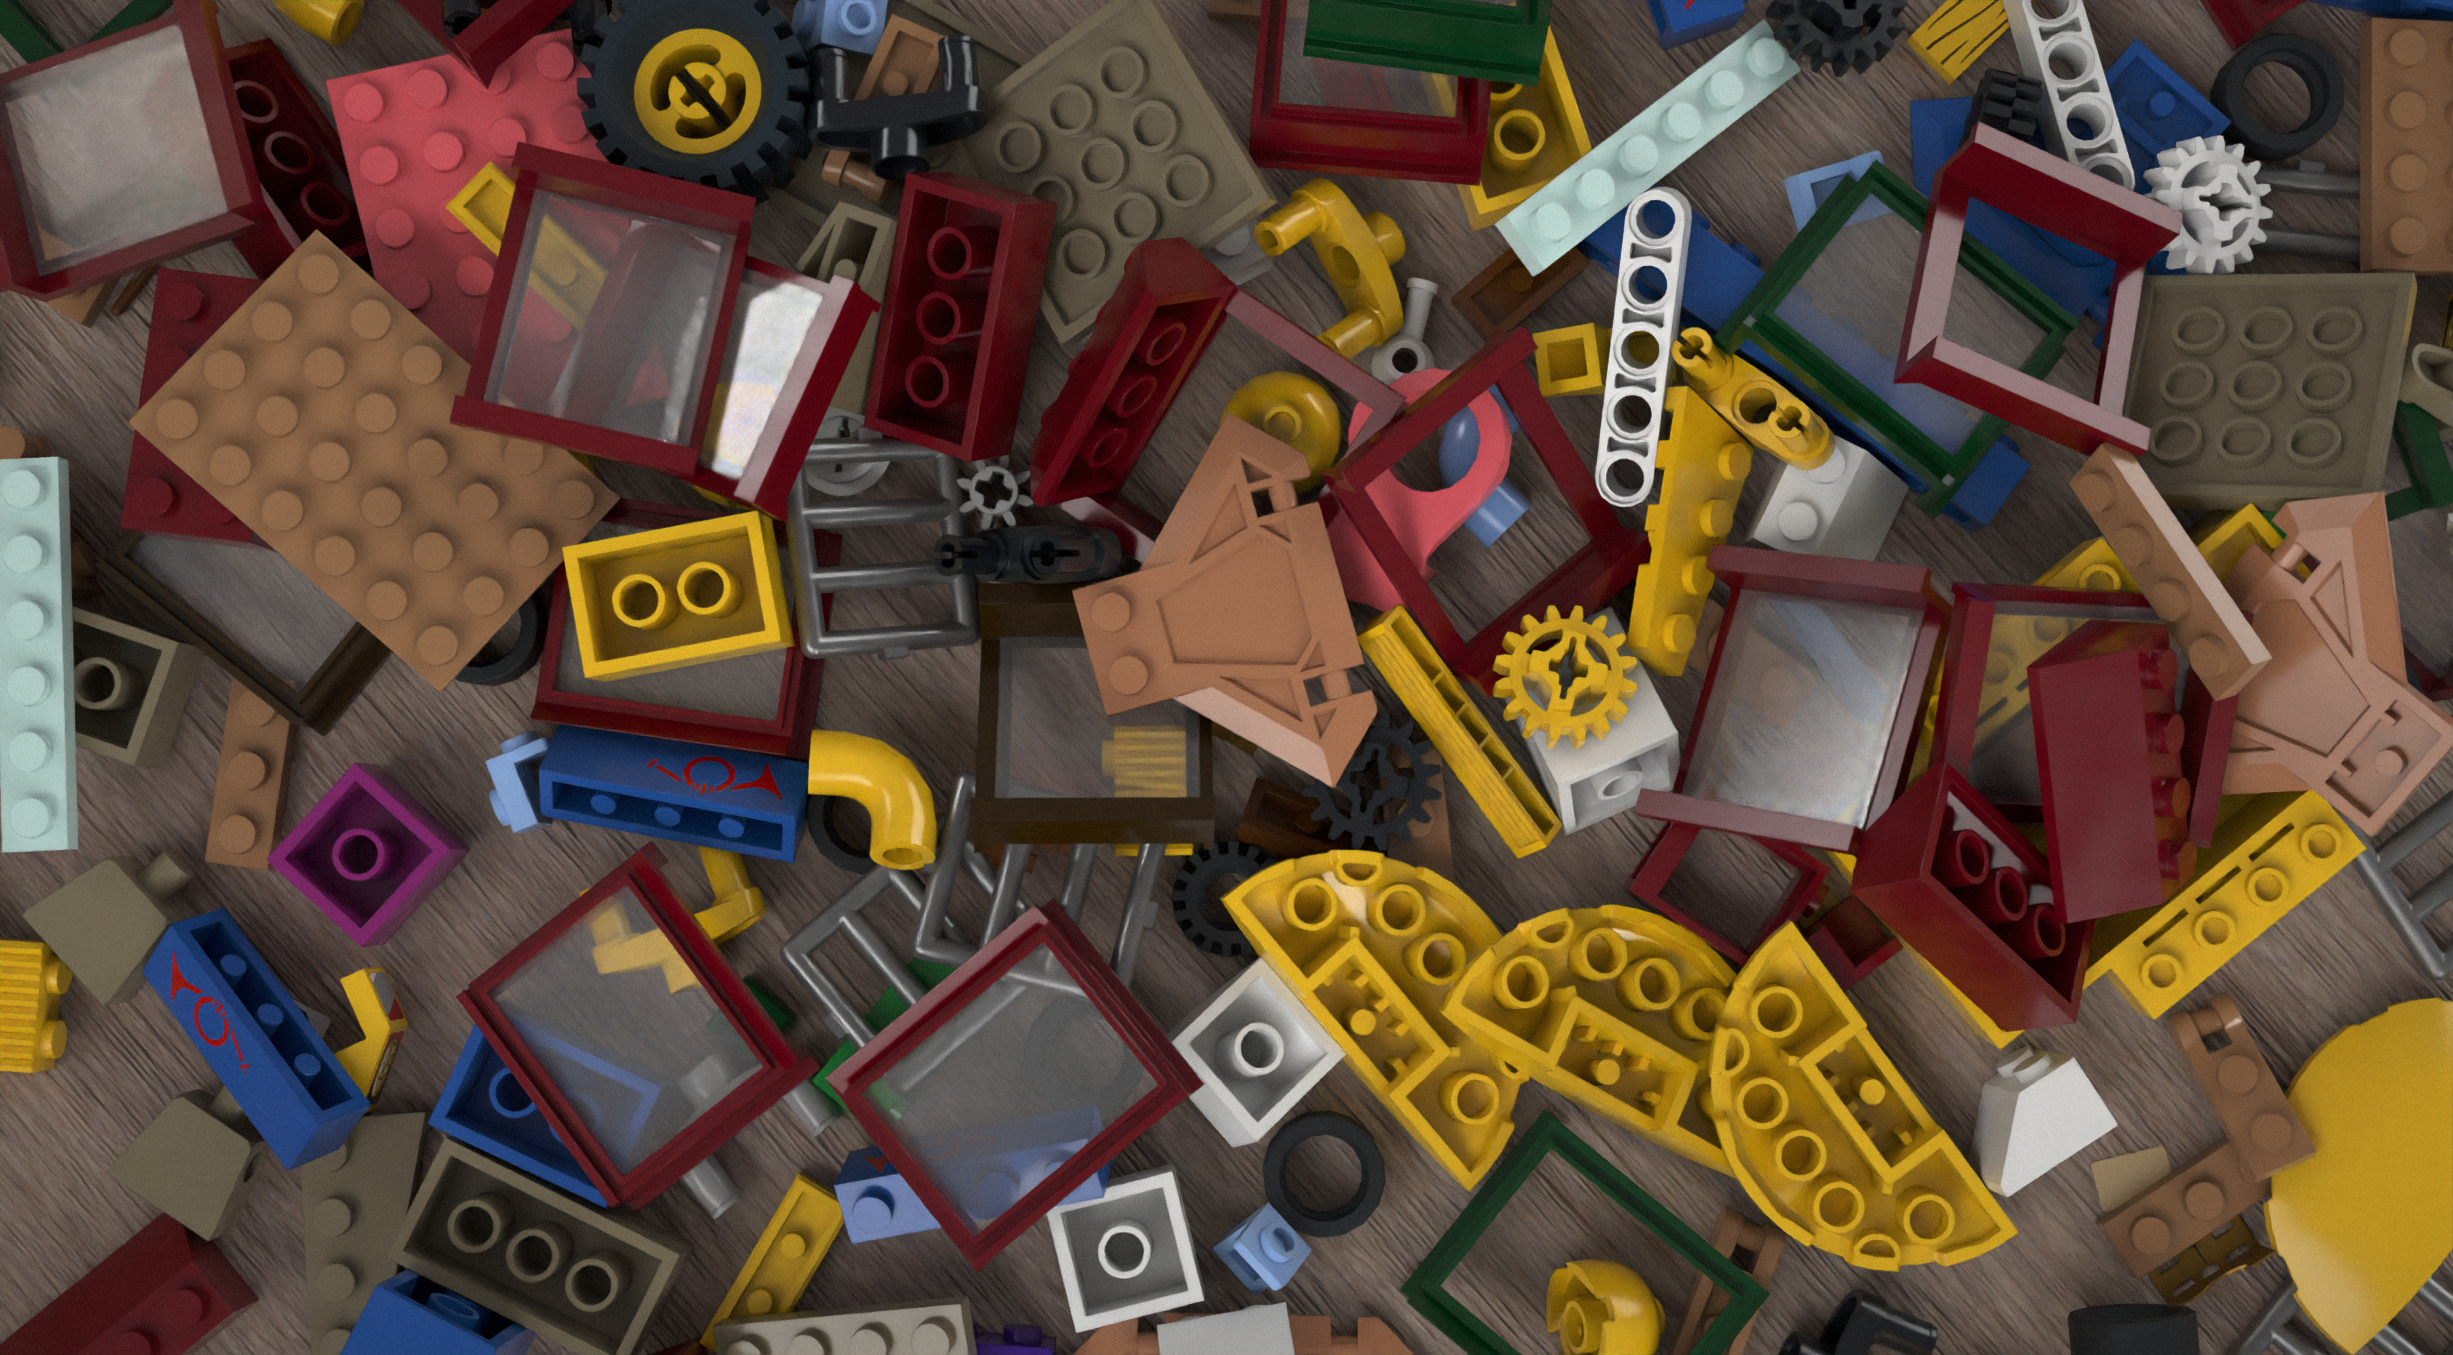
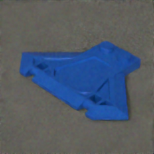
M2137 38L2128 45L2104 72L2134 171L2135 186L2133 191L2140 195L2152 192L2153 186L2145 180L2143 175L2146 170L2161 167L2157 158L2158 153L2176 148V142L2199 136L2205 139L2221 135L2231 123L2230 119ZM1973 97L1909 102L1913 187L1928 200L1934 173L1959 149V141L1965 130L1964 123L1967 115L1970 114ZM2036 117L2034 134L2030 137L2028 144L2047 152ZM2069 118L2066 120L2067 128L2075 138L2083 141L2094 139L2093 130L2087 122L2079 118ZM1969 196L1963 229L2076 319L2084 312L2089 314L2103 327L2091 341L2101 351L2110 300L2103 292L2113 281L2116 261ZM2168 250L2160 251L2146 262L2144 275H2187L2186 267L2173 270L2166 267Z

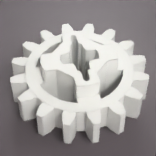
M2221 135L2205 139L2199 136L2176 142V148L2164 150L2157 154L2161 167L2145 171L2143 177L2153 188L2151 193L2143 194V196L2183 213L2180 235L2160 250L2169 251L2166 262L2168 269L2173 270L2186 267L2187 275L2230 273L2234 271L2236 264L2250 262L2254 258L2249 247L2250 245L2265 243L2267 236L2257 226L2259 220L2272 218L2273 211L2261 206L2260 197L2270 192L2271 188L2270 184H2256L2254 176L2258 173L2261 164L2258 160L2245 164L2241 161L2245 148L2241 143L2225 147L2224 137Z

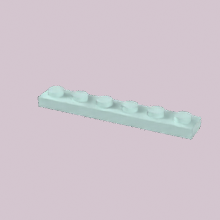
M1765 19L1495 223V226L1533 277L1545 270L1630 204L1638 195L1648 190L1801 71L1797 63L1789 57V52L1781 41L1775 40L1773 36L1774 31Z
M61 457L0 459V788L2 853L78 849L69 460Z

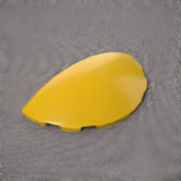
M1330 850L1328 853L1308 855L1297 859L1293 857L1261 869L1220 898L1254 950L1265 960L1346 1053L1342 1060L1412 1137L1465 1190L1470 1192L1489 1171L1511 1136L1515 1127L1511 1114L1516 1104L1520 1085L1529 1081L1530 1078L1479 1044L1439 1012L1450 989L1468 964L1487 945H1492L1502 937L1490 918L1468 895L1434 871L1384 856V853L1364 850Z
M1601 905L1599 908L1586 907L1577 909L1564 907L1539 914L1519 923L1515 929L1500 937L1492 945H1487L1463 970L1439 1010L1463 1032L1513 1067L1583 1108L1674 1153L1737 1179L1721 1148L1714 1126L1711 1078L1709 1076L1710 1051L1716 1023L1721 1018L1737 974L1704 941L1684 927L1662 916L1638 908L1621 905Z
M1788 919L1759 946L1737 975L1721 1018L1717 1020L1710 1051L1709 1076L1711 1078V1095L1714 1109L1712 1114L1713 1122L1726 1159L1745 1192L1765 1215L1784 1232L1807 1247L1814 1245L1826 1252L1841 1256L1844 1261L1851 1265L1873 1270L1898 1272L1902 1265H1918L1936 1262L1942 1266H1951L1986 1253L2019 1233L1945 1130L1938 1126L1866 1029L1868 1025L1794 923Z
M2440 998L2406 1000L2385 1006L2386 1012L2376 1015L2359 1025L2351 1024L2342 1027L2324 1041L2304 1062L2284 1094L2317 1153L2313 1159L2271 1176L2272 1197L2268 1201L2263 1202L2266 1229L2271 1248L2276 1251L2277 1255L2284 1258L2290 1275L2298 1288L2293 1293V1297L2316 1327L2346 1354L2354 1355L2378 1334L2415 1296L2453 1249V1001L2441 1000Z

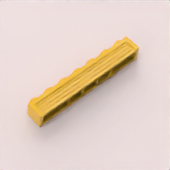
M1400 603L1373 617L1358 633V643L1386 679L1388 685L1403 702L1411 716L1431 740L1436 750L1439 751L1456 774L1458 780L1470 793L1480 810L1498 831L1503 841L1509 846L1517 859L1546 848L1563 826L1402 604Z

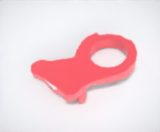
M1429 368L1405 374L1390 384L1389 387L1406 397L1405 401L1409 403V407L1452 371ZM1489 388L1467 405L1476 417L1480 442L1477 458L1466 476L1449 488L1434 492L1419 491L1404 482L1393 464L1364 487L1426 584L1437 574L1427 563L1429 556L1489 498L1503 481L1509 467L1512 434L1507 412ZM1360 401L1354 408L1349 425L1348 448L1373 411ZM1342 508L1327 533L1346 600L1370 605L1381 612L1393 608L1400 603L1407 610V606Z

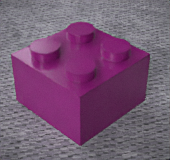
M355 762L266 860L361 947L385 945L471 849L379 765Z

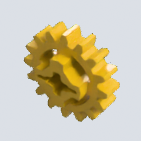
M1550 605L1547 607L1544 623L1539 624L1530 614L1522 618L1520 628L1523 637L1509 631L1506 633L1502 646L1510 655H1496L1493 671L1507 677L1495 682L1493 694L1494 697H1510L1511 699L1503 713L1506 721L1516 719L1519 716L1526 720L1522 737L1529 739L1539 729L1546 732L1547 748L1554 749L1560 736L1568 735L1574 749H1580L1585 742L1587 730H1590L1599 740L1607 737L1610 726L1606 717L1613 721L1622 722L1629 709L1619 699H1632L1638 685L1630 679L1623 678V676L1633 672L1637 661L1636 657H1620L1618 654L1627 639L1624 633L1613 635L1610 638L1603 633L1607 617L1601 615L1590 625L1583 622L1582 606L1575 605L1569 619H1561L1555 605ZM1559 638L1558 644L1545 652L1533 649L1542 642ZM1585 645L1597 654L1602 663L1594 660ZM1567 655L1569 656L1567 669L1570 670V680L1573 682L1571 687H1568L1564 698L1561 699L1562 685H1559L1557 670L1562 666ZM1526 690L1534 691L1544 705L1545 710L1533 702ZM1597 700H1602L1592 710L1581 715L1570 716L1571 710L1581 703L1595 704Z

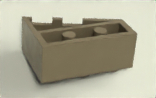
M840 201L794 268L800 274L828 284L833 275L854 281L861 286L860 290L882 304L878 313H871L829 405L865 416L898 221ZM781 297L779 302L771 300L760 315V318L765 322L745 351L736 350L725 366L782 388L818 309Z

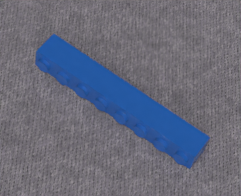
M1654 184L1648 190L1657 188L1658 186ZM1651 200L1644 209L1643 222L1646 228L1653 234L1659 236L1668 235L1675 224V213L1666 202ZM1630 204L1575 245L1580 252L1616 278L1619 276L1625 216ZM1691 209L1692 223L1679 323L1687 329L1690 327L1703 329L1713 338L1766 273L1760 269L1762 263L1753 252L1735 242H1731L1729 246L1708 232L1710 229L1708 221ZM1651 265L1642 266L1638 270L1635 281L1639 293L1647 299H1661L1667 290V279L1664 273ZM1795 284L1773 313L1951 455L1974 426V423L1966 418L1968 414L1967 408L1957 399L1939 391L1933 394L1919 383L1892 384L1898 357L1891 354H1885L1882 357L1862 343L1865 336L1857 327L1840 317L1835 316L1832 320L1827 318L1811 306L1813 298L1809 293ZM1748 338L1735 351V355L1768 375L1800 401L1804 402L1805 405L1823 419L1834 435L1867 450L1905 482L1913 493L1919 496L1928 485L1924 479ZM2002 433L1941 513L1969 533L1986 527L2031 466L2030 463L2017 455L2020 447L2011 438Z

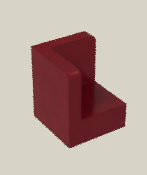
M1854 896L1846 897L1800 932L1843 992H1846L1904 947L1896 936L1883 933L1858 898Z

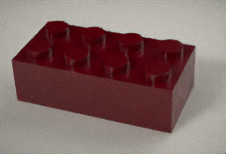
M951 172L906 173L863 427L968 462L1011 454L1057 202Z
M159 268L138 411L266 280ZM134 431L120 524L121 528L150 537L277 552L138 431Z

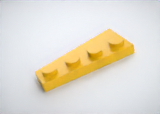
M1689 386L1667 387L1664 410L1673 413L1670 438L1669 440H1659L1655 467L1664 470L1659 504L1648 505L1645 530L1648 531L1652 552L1650 563L1640 564L1638 567L1626 643L1627 649L1660 676L1682 677L1689 652L1695 643L1696 631L1708 593L1712 589L1715 575L1706 568L1713 544H1725L1727 535L1733 525V516L1745 479L1750 472L1751 460L1755 451L1745 439Z

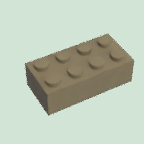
M72 603L76 746L134 766L163 768L204 653L190 642Z
M451 1135L444 1139L385 1257L580 1355H640L694 1244L619 1206L612 1208L607 1206L604 1208Z

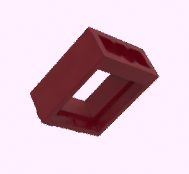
M1704 785L1701 795L1702 799L1733 804ZM1666 821L1621 889L1662 917L1687 929L1704 941L1716 953L1740 969L1744 967L1759 946L1788 919L1795 925L1800 915L1806 918L1812 916L1829 890V886L1824 884L1823 880L1831 868L1797 845L1740 835L1796 872L1745 950L1660 893L1701 830L1700 827Z

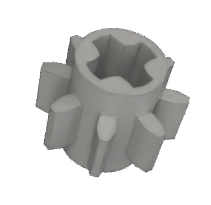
M1009 455L1002 456L998 466L988 467L983 460L975 461L978 472L973 479H957V484L964 490L969 491L971 500L964 503L959 510L964 516L972 515L980 510L984 514L981 521L983 531L992 530L995 520H1005L1010 527H1018V521L1014 515L1020 507L1030 509L1036 506L1030 497L1023 495L1021 487L1031 482L1030 472L1024 471L1013 476L1010 473L1012 462ZM998 478H1003L1004 486L1012 493L1009 501L999 500L995 509H989L990 502L981 494L984 486L994 487Z

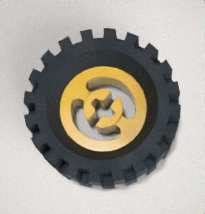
M616 0L625 12L616 22L604 13L601 14L593 28L602 38L603 43L600 48L584 44L580 61L591 73V78L577 77V95L590 109L581 112L586 129L598 141L595 145L611 164L755 197V207L770 199L762 188L769 180L774 177L784 188L796 176L787 163L793 155L806 161L813 147L805 134L808 127L807 108L813 103L811 68L809 66L810 60L788 21L776 6L771 9L767 0ZM714 61L718 63L716 65L711 66L709 64L702 62ZM683 69L687 70L695 83L707 96L713 98L724 115L733 123L725 131H722L710 113L693 99L685 86L675 77ZM669 86L668 94L671 103L666 110H663V99ZM746 89L744 106L737 118L738 101L736 97L739 91ZM694 133L703 136H712L704 139L689 138V136Z

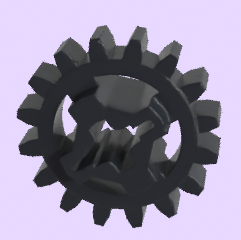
M1774 0L1766 10V17L1781 20L1782 23L1773 36L1775 40L1790 38L1795 44L1789 53L1790 58L1794 60L1805 53L1811 57V71L1817 73L1824 63H1830L1835 77H1843L1851 66L1859 74L1867 71L1874 61L1880 62L1895 45L1893 41L1904 29L1905 24L1896 17L1905 8L1906 4L1905 0ZM1864 27H1870L1867 36L1857 38V35Z
M1382 711L1377 724L1369 726L1363 737L1368 738L1364 753L1348 763L1336 784L1343 787L1352 802L1351 818L1339 809L1333 799L1330 786L1316 779V784L1309 785L1301 790L1302 796L1318 797L1321 805L1310 815L1313 821L1329 817L1334 822L1328 834L1329 838L1337 840L1346 831L1352 833V849L1362 850L1368 836H1374L1377 847L1382 851L1389 849V834L1392 832H1396L1405 842H1409L1414 838L1412 829L1408 824L1413 819L1425 824L1430 823L1432 817L1422 808L1425 799H1441L1442 792L1428 787V778L1434 777L1443 771L1441 765L1425 764L1423 756L1428 754L1434 746L1430 740L1422 741L1415 745L1410 741L1416 725L1408 721L1398 731L1392 730V714ZM1393 743L1399 746L1408 756L1413 766L1415 778L1402 776L1391 760ZM1372 762H1376L1379 764V775L1388 778V787L1386 790H1375L1372 800H1368V798H1365L1366 788L1361 784H1356V776L1358 772H1369ZM1395 798L1410 801L1404 811L1396 818L1376 825L1381 807Z

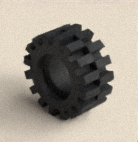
M1989 67L1984 73V78H1981L1977 95L1974 94L1971 102V111L1966 117L1964 123L1965 130L1960 138L1958 147L1960 148L1969 139L1971 128L1978 121L2025 143H2029L2030 137L2034 134L2036 127L2034 122L2041 106L2039 101L2043 92V88H2041L2042 81Z
M1238 841L1214 843V849L1202 848L1189 857L1180 868L1172 891L1173 913L1176 922L1187 939L1197 945L1199 949L1207 953L1220 955V957L1244 956L1255 951L1236 923H1221L1209 914L1204 901L1205 891L1209 883L1221 874L1235 873L1248 878L1261 869L1275 864V862L1260 849Z

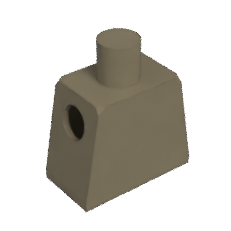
M166 848L146 868L132 856H110L28 908L21 916L103 1006L126 1003L137 994L147 981L142 971L169 926L173 923L189 919V916L172 899V896L192 879L195 873L179 854L169 848Z
M225 1085L216 1098L205 1091L197 1089L180 1093L111 1164L106 1173L205 1240L210 1241L231 1233L235 1227L270 1150V1146L253 1123L248 1120V1116Z

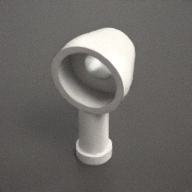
M1408 278L1406 289L1409 291L1403 311V326L1398 335L1393 336L1380 345L1373 355L1371 373L1388 386L1402 375L1435 368L1432 352L1422 341L1433 296L1437 295L1439 285L1434 282L1420 278ZM1400 352L1410 353L1416 360V368L1409 373H1401L1394 368L1392 363L1393 357Z

